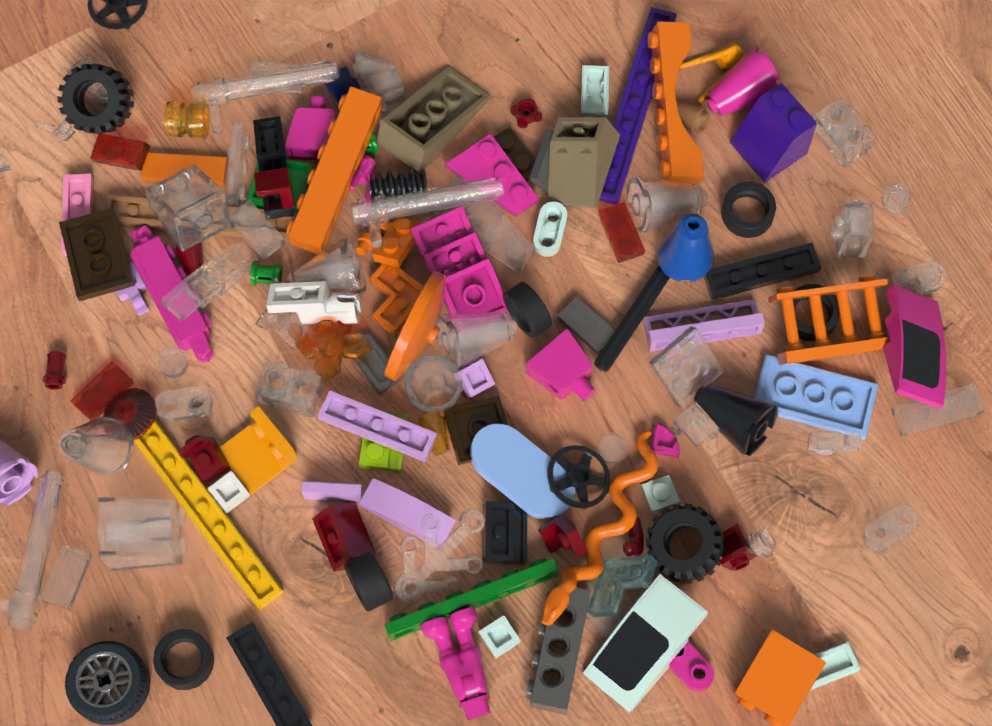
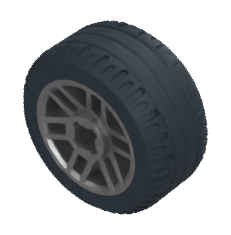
M101 641L85 647L73 658L65 677L66 695L71 706L87 720L100 725H115L133 717L142 708L150 690V676L145 662L132 648L116 641ZM112 681L110 685H104L105 682Z

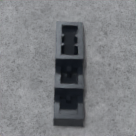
M281 116L253 120L259 172L288 168ZM280 194L263 196L266 220L294 216L293 208L283 209Z

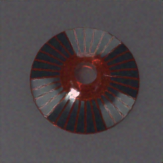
M130 388L118 393L109 402L104 411L103 426L105 432L118 442H131L142 437L154 423L157 412L156 402L150 393L140 388Z

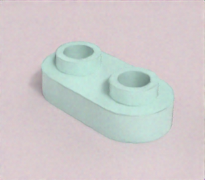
M548 202L542 206L539 212L533 237V247L539 255L544 257L557 254L561 248L567 223V210L559 202ZM555 216L558 220L552 222L549 220V217ZM545 241H549L552 243V245L546 247L542 243Z

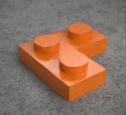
M382 264L369 278V283L388 298L372 315V320L395 336L404 326L424 286L402 269Z

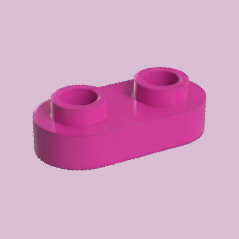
M688 641L682 648L683 655L675 656L670 662L669 668L690 690L701 692L710 687L714 679V671L706 659ZM697 669L702 670L704 678H695L693 671Z

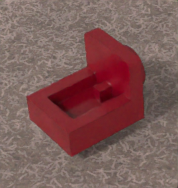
M737 523L722 532L725 542H723L725 553L721 555L722 559L719 560L721 565L731 571H738L747 567L750 564L749 561L757 557L742 525Z

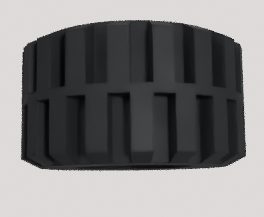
M93 63L82 64L81 68H73L71 75H65L63 80L66 83L65 85H60L58 89L63 91L62 97L57 96L58 103L63 104V107L59 108L61 114L67 116L65 120L68 124H73V128L86 133L105 134V132L116 131V127H122L125 124L123 121L125 118H130L132 113L128 112L129 107H134V101H130V96H134L132 89H128L130 83L122 77L123 74L109 66ZM101 83L107 90L108 104L101 114L95 116L86 109L84 95L92 84Z
M685 503V506L674 504L673 509L668 510L665 508L661 510L663 514L659 518L655 516L652 519L654 525L652 527L648 526L647 529L649 539H646V546L649 549L647 553L654 566L666 577L676 582L692 583V580L700 582L705 580V575L709 574L711 576L715 572L713 570L715 566H720L719 560L721 555L725 553V547L723 546V542H725L724 535L715 519L699 506L696 508L692 504ZM683 528L697 529L702 535V546L699 552L694 557L686 560L674 558L669 550L672 536Z

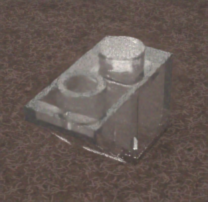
M360 51L353 52L355 63L351 64L356 80L361 79L364 84L361 87L362 91L382 97L383 107L405 99L404 86L394 63Z

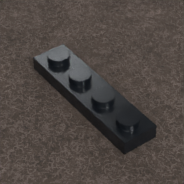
M808 243L710 269L706 276H704L711 299L716 300L820 272L821 265L813 243Z
M251 622L227 636L226 639L276 726H313L254 623Z

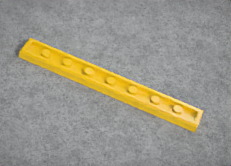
M152 418L150 420V424L142 433L138 430L140 433L138 436H136L130 424L135 438L132 440L259 611L284 593L281 587L185 459L179 456L178 450L155 419Z

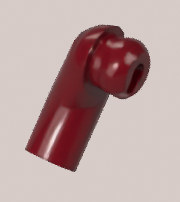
M637 517L634 526L628 531L629 540L623 543V552L627 557L633 555L638 557L642 555L644 550V533L640 518Z

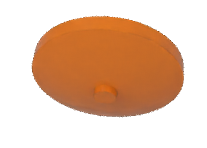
M434 271L424 285L391 353L385 370V377L397 381L417 360L427 343L433 344L440 331L436 324L443 305L446 275Z

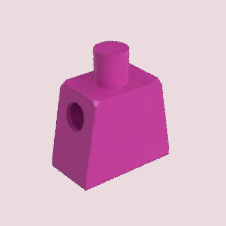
M313 96L310 98L309 108L299 107L295 110L285 143L288 159L319 160L318 153L323 143L327 144L330 137L328 135L332 119H336L335 110L325 109V98Z
M568 329L564 330L526 363V374L559 399H565L574 391L582 401H586L596 391L587 381L592 375V363Z

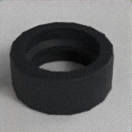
M751 181L741 182L731 187L725 195L721 210L723 223L736 236L744 238L758 237L765 233L772 225L777 208L775 197L762 184ZM742 197L755 198L765 207V215L758 222L748 223L741 221L733 214V203Z
M521 281L503 294V301L508 312L528 337L534 339L552 326V319L545 304L527 283Z
M806 284L798 287L794 291L822 288L824 286H821L819 284ZM835 294L821 296V302L828 309V319L825 322L827 336L833 332L840 317ZM809 297L793 299L794 309L797 303H799L803 299H809ZM796 318L799 338L804 341H816L814 327L807 326Z
M179 629L168 633L159 641L154 650L153 664L156 673L168 686L176 690H190L199 687L208 679L213 670L214 655L210 645L200 634L192 630ZM182 642L196 645L202 656L201 665L193 675L185 678L171 674L166 665V658L170 649Z

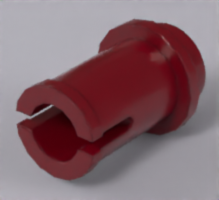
M51 351L47 353L46 375L43 376L42 380L46 388L59 390L66 383V378L63 377L66 354L59 351Z

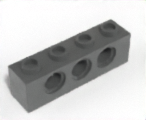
M576 588L569 594V604L562 613H568L572 617L571 623L561 625L556 620L550 626L541 623L538 638L543 639L541 651L535 650L532 668H536L537 673L535 680L529 679L526 691V698L531 699V708L567 714L591 590ZM553 642H561L565 645L566 651L563 654L555 655L550 651L549 646ZM554 671L560 676V681L557 684L549 685L543 680L544 674Z

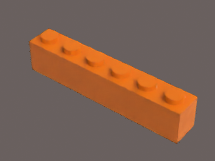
M351 86L347 95H342L338 105L340 113L337 120L332 119L328 129V135H330L327 144L323 143L320 147L318 166L316 169L312 168L308 176L307 184H309V188L306 194L302 193L298 200L297 209H299L297 217L296 219L292 218L287 227L286 234L289 235L292 246L323 256L349 193V186L362 161L382 112V97Z

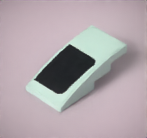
M659 574L619 623L583 672V675L626 711L631 713L667 671L670 662L686 645L689 636L706 618L708 611Z

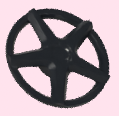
M88 0L87 5L91 18L98 25L108 29H129L145 13L148 0H102L107 5L98 14H95L93 11L92 0ZM142 4L139 12L129 19L127 7ZM112 13H116L122 23H108L102 19Z
M578 445L564 447L552 456L547 467L550 491L559 500L571 507L582 509L593 507L600 503L609 491L611 482L609 469L601 456L587 447ZM571 450L585 451L580 462L574 465L562 455ZM593 456L602 465L606 478L592 475L589 466ZM557 461L566 471L567 476L555 483L553 467ZM588 485L604 486V490L599 497L588 501ZM574 487L580 502L567 498L560 490Z

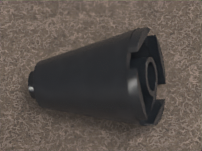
M708 384L705 387L701 386L694 396L695 408L740 453L748 456L754 454L767 439L763 434L767 427L773 428L778 416V407L771 402L713 384Z

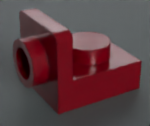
M195 435L185 442V446L178 451L180 457L190 458L202 482L212 481L229 467L214 437Z
M564 514L538 529L550 553L562 547L565 551L570 549L578 558L587 552L577 528Z

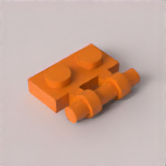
M381 210L370 221L368 231L362 233L358 239V246L355 251L361 256H364L367 251H372L375 262L399 268L416 243L410 228L422 222L397 215L393 223L388 222L390 218L389 212ZM379 233L384 235L381 240L376 239Z

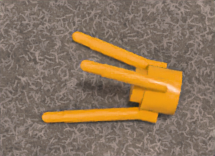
M732 43L716 52L684 62L680 68L683 69L716 59L721 69L726 68L729 71L744 55L741 48L736 43ZM725 72L712 86H710V87L697 99V102H698V103H702V102L708 97L707 92H708L727 72Z

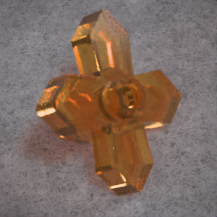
M322 320L315 325L313 334L308 333L295 342L298 351L305 359H316L313 366L324 381H328L340 373L342 358L359 360L372 351L369 342L361 333L350 334L353 328L351 324H344L340 320L337 323L332 320Z

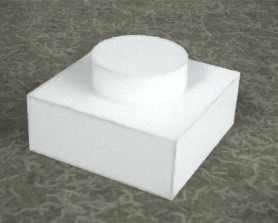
M232 471L207 488L226 514L250 496L249 492Z

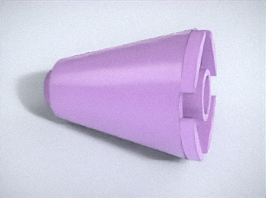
M0 439V503L7 506L20 500L31 490L33 486L30 482L33 477L37 479L38 472L37 467L31 460Z

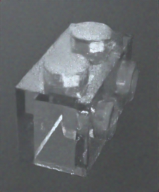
M859 200L843 203L840 213L835 215V226H831L830 232L831 242L836 243L837 258L865 257L875 235L872 203H863Z

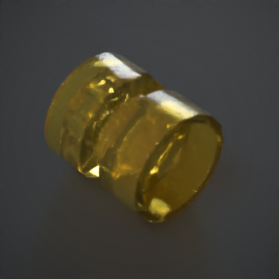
M167 102L164 113V130L167 137H184L185 134H188L190 138H207L210 123L209 106L207 103H190L189 106H186L185 102Z

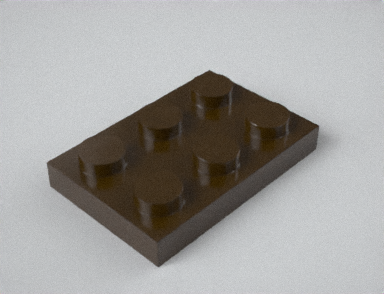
M114 207L59 222L79 302L135 286Z

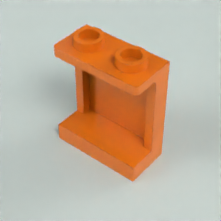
M771 630L734 693L739 696L737 703L751 712L757 707L766 713L763 719L774 726H781L782 724L789 726L826 662L776 631Z

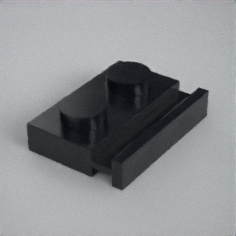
M486 501L483 504L482 562L515 563L519 565L527 563V513L518 505Z

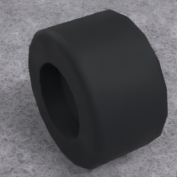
M368 551L344 564L347 576L366 611H371L393 599L389 583L371 552Z

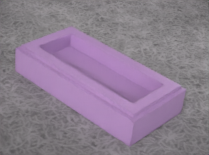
M304 481L302 482L301 491L305 500L355 503L359 502L364 493L362 485L359 483Z

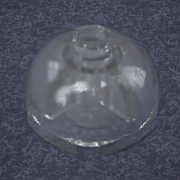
M439 354L425 355L416 360L407 370L404 381L411 403L418 409L429 413L445 411L446 408L452 407L461 397L464 386L463 375L458 365L450 358Z

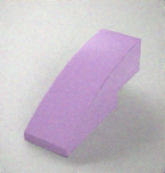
M374 478L371 479L358 502V505L403 532L415 535L435 548L443 546L456 522L455 519L425 502Z

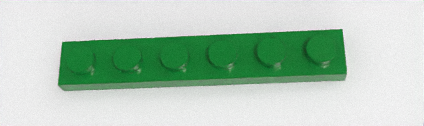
M542 558L532 562L529 565L530 568L520 572L518 569L510 570L502 574V579L492 583L490 580L479 582L473 586L474 590L466 593L462 591L453 592L445 597L446 600L443 602L422 604L417 608L418 611L412 614H396L389 618L388 623L384 624L389 640L391 642L421 630L420 625L429 620L439 617L449 619V616L457 611L466 608L476 609L558 577L559 570L554 559L547 561L546 558Z

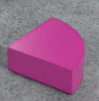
M656 423L651 449L655 454L679 459L680 447L677 439L666 426Z

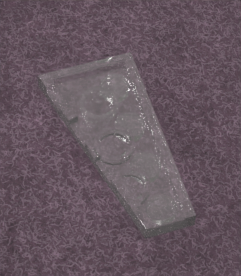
M456 175L429 207V213L436 217L454 208L463 206L472 230L476 232L483 250L519 273L534 255L535 247L486 194L476 187L469 185L459 175Z

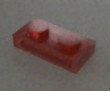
M99 133L90 159L95 163L142 171L150 145L145 141Z
M625 202L598 211L599 219L618 263L644 255L645 249Z
M111 361L70 402L93 423L108 408V404H112L110 403L112 400L115 402L114 398L117 396L118 399V394L121 393L122 395V392L127 390L134 382L122 369Z

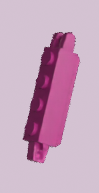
M146 225L132 231L131 235L135 248L132 249L130 256L175 343L181 350L187 351L192 348L199 362H209L213 358L212 355H214L208 342L212 338L208 328L212 327V324L205 311L199 313L196 305L200 304V301L193 288L187 290L184 282L188 281L181 266L175 268L172 259L176 257L169 243L163 245L159 236L155 237Z

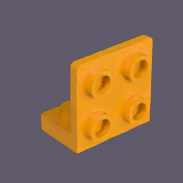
M259 406L249 413L253 423L220 447L230 470L249 494H254L298 460L292 446Z

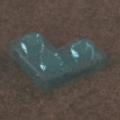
M652 555L604 560V570L598 576L587 612L592 617L617 616L625 590L650 587L658 561Z

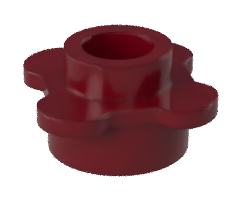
M532 99L521 100L510 109L511 115L516 117L517 125L520 128H527L528 124L542 120V113L537 111V105Z

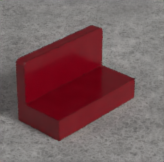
M355 503L329 505L312 518L333 572L344 570L346 562L368 551L374 556L376 555Z

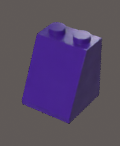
M781 82L759 97L731 139L730 144L760 179L766 183L808 154L817 122Z

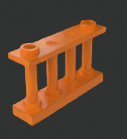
M876 275L860 277L858 283L794 291V286L776 289L777 294L768 297L769 303L782 302L788 340L786 352L777 354L778 364L786 365L883 351V347L890 342V338L886 337L885 332H882L875 288L887 285V279L877 280ZM864 290L871 333L868 335L869 340L859 341L858 336H855L848 292ZM836 294L843 332L841 344L831 345V340L827 339L821 302L822 295ZM809 297L816 342H813L814 348L804 349L803 344H800L793 299Z

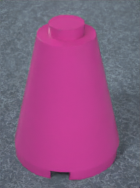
M757 45L751 48L707 92L708 99L705 102L713 114L718 112L720 116L754 105L760 96L778 85L776 80L780 76L764 51L758 54L759 47Z

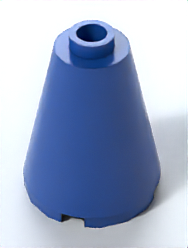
M687 214L661 240L658 247L659 266L673 280H690V282L697 281L706 276L712 268L714 250L707 222L700 215Z

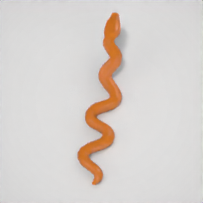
M650 430L643 431L636 437L637 449L645 461L644 466L618 474L609 485L610 498L621 510V518L613 522L598 524L588 531L584 542L587 550L585 553L587 564L571 566L562 571L560 575L561 582L550 591L544 603L541 623L550 626L562 614L569 604V594L576 589L577 581L592 580L602 573L604 565L599 546L600 541L606 537L623 535L634 526L637 511L633 503L625 496L623 490L628 485L644 482L652 478L657 472L659 466L657 456L647 443V439L652 434Z

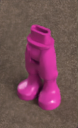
M466 608L449 616L460 645V652H457L453 646L446 617L429 620L421 624L420 627L424 636L433 639L440 651V667L445 671L456 698L461 702L459 708H464L467 720H472L490 714L491 711L487 702L490 696L487 694L486 678L481 660L482 652L472 637V626L477 620V613L475 608Z

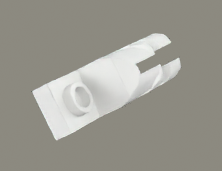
M326 281L270 284L266 304L269 313L297 312L302 324H337L338 320L344 324L359 323L360 318L357 313L362 311L361 299L358 293L330 292Z

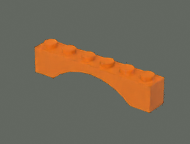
M657 22L652 32L648 34V47L652 48L650 72L654 74L655 80L652 87V96L657 102L654 119L655 124L659 125L657 148L661 151L662 157L659 164V173L664 178V186L696 187L704 178L702 150L691 139L684 128L676 103L678 71L684 58L692 48L690 24L686 22Z

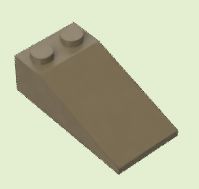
M448 66L381 120L376 143L419 173L421 169H424L440 155L489 101L490 95Z

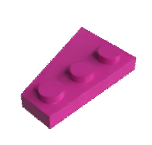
M491 133L445 164V168L462 177L469 185L479 189L489 196V199L515 217L539 202V198Z

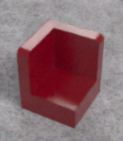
M288 168L254 173L257 196L280 194L283 209L294 207Z

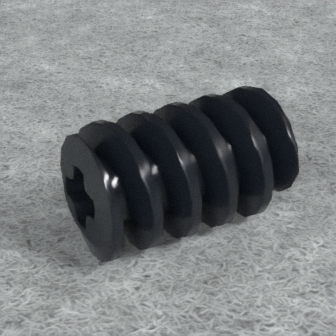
M410 169L408 177L404 176L402 170L398 171L397 178H394L391 170L387 171L386 178L382 177L380 171H376L374 179L370 176L372 206L377 205L379 198L384 206L388 205L390 197L394 205H399L401 197H403L406 205L410 204L413 196L417 204H421L423 196L427 200L425 169H421L419 177H416L413 169Z

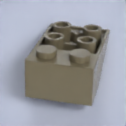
M558 117L550 140L547 203L559 202L564 207L597 208L620 138V134L606 117Z

